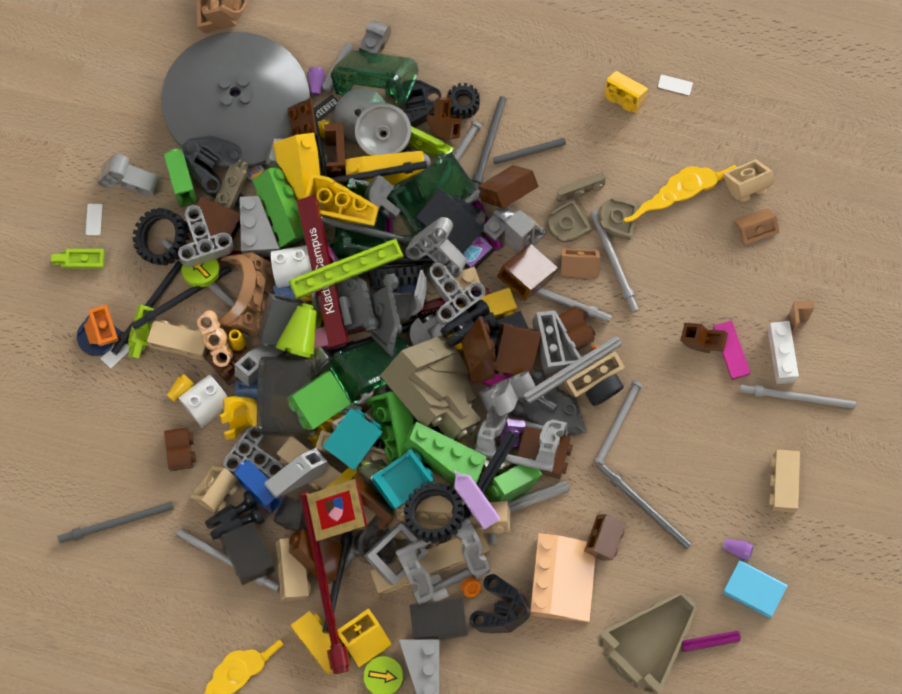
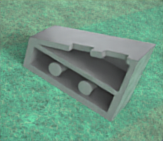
M521 210L511 213L506 218L505 243L516 254L529 244L534 246L547 234L542 227Z
M555 310L535 314L532 323L533 328L541 332L538 351L544 374L557 373L581 358L575 348V343L569 338L566 333L567 330Z

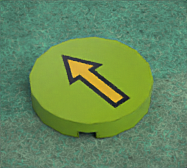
M216 259L193 267L182 266L183 279L192 287L209 286L219 277L220 267Z
M387 656L372 659L366 665L363 673L364 683L372 694H394L401 688L403 682V671L400 664L395 659Z

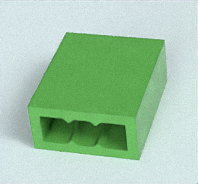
M172 149L168 153H164L175 196L181 208L194 204L197 198L182 149Z
M331 371L324 372L287 397L290 409L297 413L299 423L307 430L315 429L351 404Z
M518 465L495 477L484 493V496L489 502H509L531 490L542 476V473L539 469Z

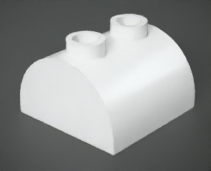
M306 245L271 251L272 270L277 288L290 286L289 280L312 271Z
M207 375L179 396L178 399L199 426L203 428L224 412L223 398L228 396L211 375Z

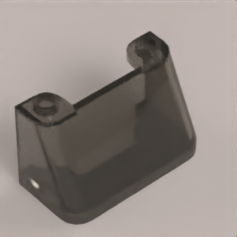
M260 358L257 395V431L260 435L272 437H316L318 427L313 430L304 429L299 423L297 413L290 409L288 405L289 400L287 399L288 396L311 382V378L319 373L320 366L316 358Z

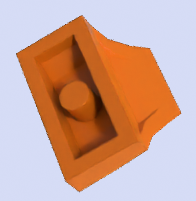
M107 304L88 310L89 318L84 328L89 344L103 346L117 342V333Z

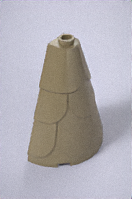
M681 592L606 628L598 637V645L604 649L602 655L616 673L635 688H638V686L645 688L643 691L648 694L659 693L665 685L674 660L677 658L683 638L687 636L697 605L691 596Z

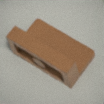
M769 208L734 219L744 244L780 233L777 217Z
M562 248L561 277L598 278L599 250Z
M797 301L793 303L789 312L792 335H795L800 321L809 320L814 310V301Z

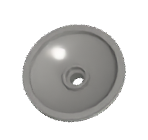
M358 88L347 92L340 98L334 110L335 124L343 123L345 139L357 143L355 125L359 117L356 116L358 110L363 112L372 105L386 103L377 92L367 88Z
M379 103L366 108L360 114L355 125V136L360 148L370 156L400 153L409 143L411 125L407 115L400 108L392 104ZM382 132L387 133L385 137L380 136Z

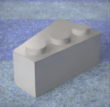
M259 196L240 197L242 254L252 252L260 257H271V251L280 249Z
M399 640L415 693L439 694V640Z

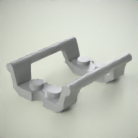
M491 406L487 413V421H483L480 427L475 451L487 456L486 458L492 459L496 452L494 438L502 433L507 419H517L509 418L508 414L499 416L495 407ZM553 419L546 422L545 425L525 421L526 427L542 430L539 440L540 449L536 460L508 454L504 462L552 472L560 437H567L568 423Z
M468 517L464 519L461 529L458 528V533L456 534L463 543L461 551L468 569L432 585L426 569L419 564L416 550L431 544V541L426 543L421 539L395 551L410 584H415L412 591L418 605L432 600L433 593L471 575L478 578L491 572L486 557L480 555L484 550Z

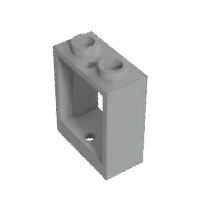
M397 523L364 555L367 561L389 585H395L406 573L404 568L394 574L378 557L377 553L399 532L411 544L419 540L411 534L406 523ZM426 546L418 549V562L428 553L425 549Z

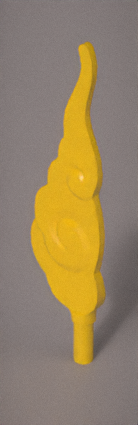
M733 165L720 172H714L710 168L686 167L678 174L672 176L668 180V184L663 186L659 193L651 200L643 203L632 216L624 218V222H632L647 211L668 208L675 202L690 199L703 190L712 189L717 185L718 181L724 178L723 173L737 166Z
M278 639L262 653L253 649L229 653L214 670L213 679L207 684L206 691L203 694H234L248 682L251 676L260 673L265 667V662L284 644Z

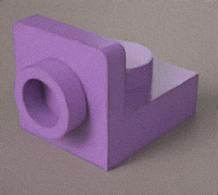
M507 419L502 433L499 435L500 444L508 431L519 436L526 427L525 421ZM518 438L512 447L514 449L520 446Z

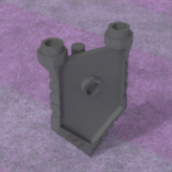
M388 274L384 276L383 280L385 287L377 292L373 287H368V295H370L373 313L379 323L378 330L371 332V336L393 357L396 337L401 333L402 326L397 314L398 310L393 290L399 285V280L395 274Z
M357 275L337 283L338 300L347 332L361 326L366 329L367 333L377 331L379 323L373 313V307H371L372 303L370 295H368L366 281L360 277L358 278Z
M534 369L532 371L531 378L535 386L546 380L544 372L541 370L537 371ZM555 387L532 403H527L526 400L522 403L518 400L515 408L510 412L513 416H520L525 418L527 422L545 425L551 419L568 423V435H571V433H587L584 423L581 421L582 416L580 415V410H578L579 407L576 399L569 394H565V391L559 390L558 387Z

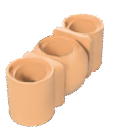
M205 311L199 317L197 325L201 330V334L204 335L205 346L211 350L210 354L213 356V362L217 366L224 367L233 358V351L229 347V342L227 343V333L220 328L221 324L218 322L216 313ZM204 317L209 318L212 321V325H207L203 320ZM211 335L218 336L220 341L214 342ZM219 353H225L227 355V359H221L219 357Z

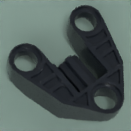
M390 78L385 83V91L389 97L405 100L408 110L402 111L407 115L410 125L414 128L427 122V115L434 113V103L436 100L431 101L428 97L435 93L438 95V98H441L439 89L421 80ZM396 85L398 89L396 91H390L388 89V86Z
M214 136L190 138L182 146L187 167L208 193H216L222 184L220 177L210 167L198 160L197 157L213 168L219 158L204 149V147L230 163H235L241 158L242 150L239 145ZM188 143L196 145L194 153L187 151L186 145ZM230 149H235L238 152L236 159H231L228 156ZM208 180H215L218 184L217 188L210 189L207 185Z
M496 574L487 575L483 581L484 588L491 594L505 601L512 602L509 604L497 601L494 604V612L505 614L507 617L490 612L474 611L470 615L469 623L473 628L482 633H511L528 620L531 609L525 596L515 587ZM497 579L496 587L489 588V583ZM525 608L524 614L519 616L520 611ZM483 616V622L480 625H475L476 618Z

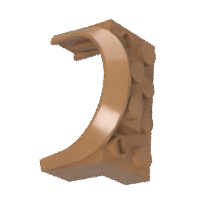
M197 0V28L203 33L236 26V19L242 15L247 0H221L220 6L219 0Z
M252 252L223 256L221 261L235 265V270L242 269V285L233 307L223 317L218 318V322L221 324L220 328L227 334L236 329L253 338H258L257 334L269 293L273 294L275 280L272 263Z

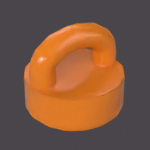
M470 577L462 582L460 590L467 598H473L480 593L481 584L476 578Z

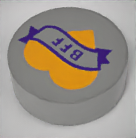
M263 166L247 168L248 180L253 183V179L264 172Z

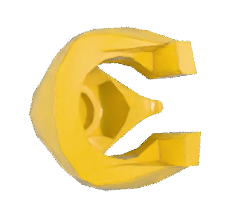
M238 396L223 398L224 413L219 416L222 424L229 422L230 430L223 432L226 440L235 439L250 425L255 427L261 424L262 411L256 399Z

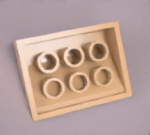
M538 534L530 616L589 622L595 556L584 552L587 542L558 535Z

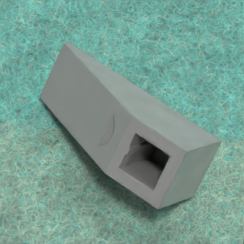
M262 344L249 351L235 363V376L249 387L288 351L277 349L276 345L268 347Z
M314 448L298 456L267 480L264 485L275 498H278L321 477L327 461Z

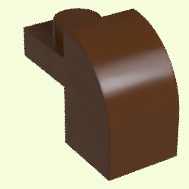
M436 98L434 114L427 115L430 130L442 138L450 140L459 138L462 120L449 117L452 98Z
M684 323L680 341L687 347L699 352L724 351L728 333L722 330H708L702 324Z

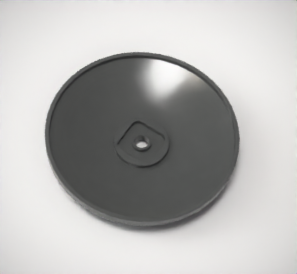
M226 32L204 38L191 45L178 56L164 80L161 100L166 126L181 148L190 138L218 137L239 145L242 150V156L239 160H242V163H248V168L266 163L269 147L274 138L286 139L292 137L288 108L309 99L310 91L303 69L293 55L284 47L271 39L257 34ZM233 90L240 91V95L237 97L231 96L230 93ZM188 143L186 145L187 151L194 153L196 145ZM204 147V149L219 158L214 165L215 167L229 169L230 165L235 164L227 162ZM230 149L228 156L231 159H236L238 152L235 149Z

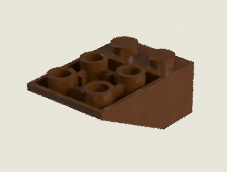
M482 316L478 317L461 342L463 356L472 384L494 379V371L497 370L494 342L489 336L488 323L483 322Z

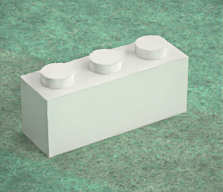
M790 321L770 323L767 331L776 385L795 383L799 374Z

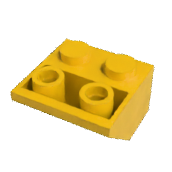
M616 71L606 80L604 96L608 101L621 105L626 111L636 113L647 97L648 88Z
M367 609L337 630L340 641L347 647L348 653L359 668L392 646L370 609Z

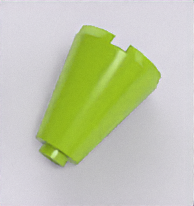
M302 303V306H297L276 344L277 349L313 358L316 329V310H313V305Z

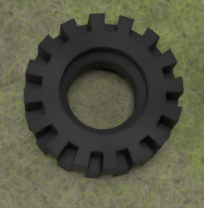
M458 83V87L454 85L452 90L449 89L447 97L452 98L451 115L454 116L456 114V118L459 119L462 116V119H466V116L471 118L472 113L474 115L477 113L480 105V95L477 93L476 88L473 89V85L470 84L468 87L467 83H464V86ZM459 96H467L470 99V103L467 106H459L456 103V99Z

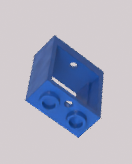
M250 460L243 461L236 467L234 473L240 485L246 491H250L253 498L269 515L284 502L282 496L275 498L266 488L264 483L268 479Z

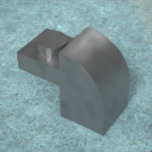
M372 20L366 28V34L359 46V51L376 57L380 48L385 47L391 35V27Z
M380 175L375 176L367 186L364 198L381 209L380 213L387 218L396 217L401 211L386 199L394 186Z
M510 206L505 208L498 207L494 211V215L484 225L483 232L496 242L505 233L506 218L511 213H516V211Z
M433 313L423 319L425 322L423 324L419 318L412 322L408 330V340L411 346L432 339L427 330L438 324Z

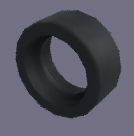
M614 374L590 388L586 392V396L593 406H597L620 392L624 385L617 374Z

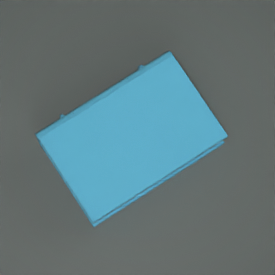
M739 560L722 594L771 619L788 585Z

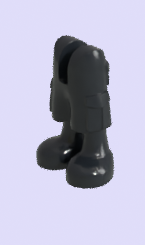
M484 300L476 302L475 309L470 313H461L453 321L441 328L440 332L443 337L450 336L446 340L450 347L462 342L474 324L472 321L480 316L483 317L484 323H488L490 331L496 332L499 330L498 321L493 312H490L489 306Z
M249 490L244 492V500L236 507L230 504L205 521L208 529L222 524V526L210 532L213 540L244 530V525L256 523L260 525L265 522ZM252 510L249 514L241 518L238 517L239 514Z

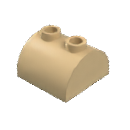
M757 159L723 173L729 191L735 199L740 201L749 200L750 195L754 193L763 194L767 191L768 187L774 184L773 171Z
M212 466L190 498L211 512L220 511L226 505L224 499L227 494L231 496L237 490L238 486L235 485L237 478L226 468Z

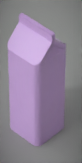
M454 470L456 475L454 489L485 530L500 519L499 515L472 477L457 473Z

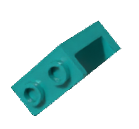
M358 408L355 411L353 409L348 411L322 446L353 470L357 469L365 455L383 433L380 430L382 426L374 420L371 422L364 418L366 414Z
M411 449L386 468L372 475L370 479L393 511L405 504L406 500H409L408 496L410 493L414 494V489L418 488L419 490L421 489L420 485L425 484V486H428L429 482H434V475L431 470L422 465L420 455Z

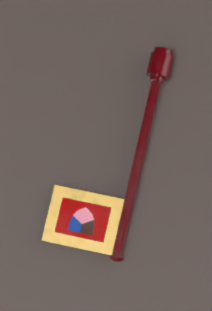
M357 479L311 494L309 492H302L299 495L301 497L331 641L330 650H327V655L333 674L348 672L350 661L347 647H342V643L339 641L319 541L367 526Z

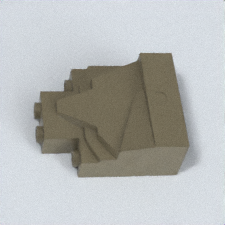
M443 335L402 350L380 375L422 425L426 427L438 426L444 435L452 440L457 438L461 440L467 434L472 435L478 429L477 425L482 420L472 409V403L477 398L470 391L471 386L467 382L469 372L458 350L454 346L450 347L446 341L447 338L443 337Z

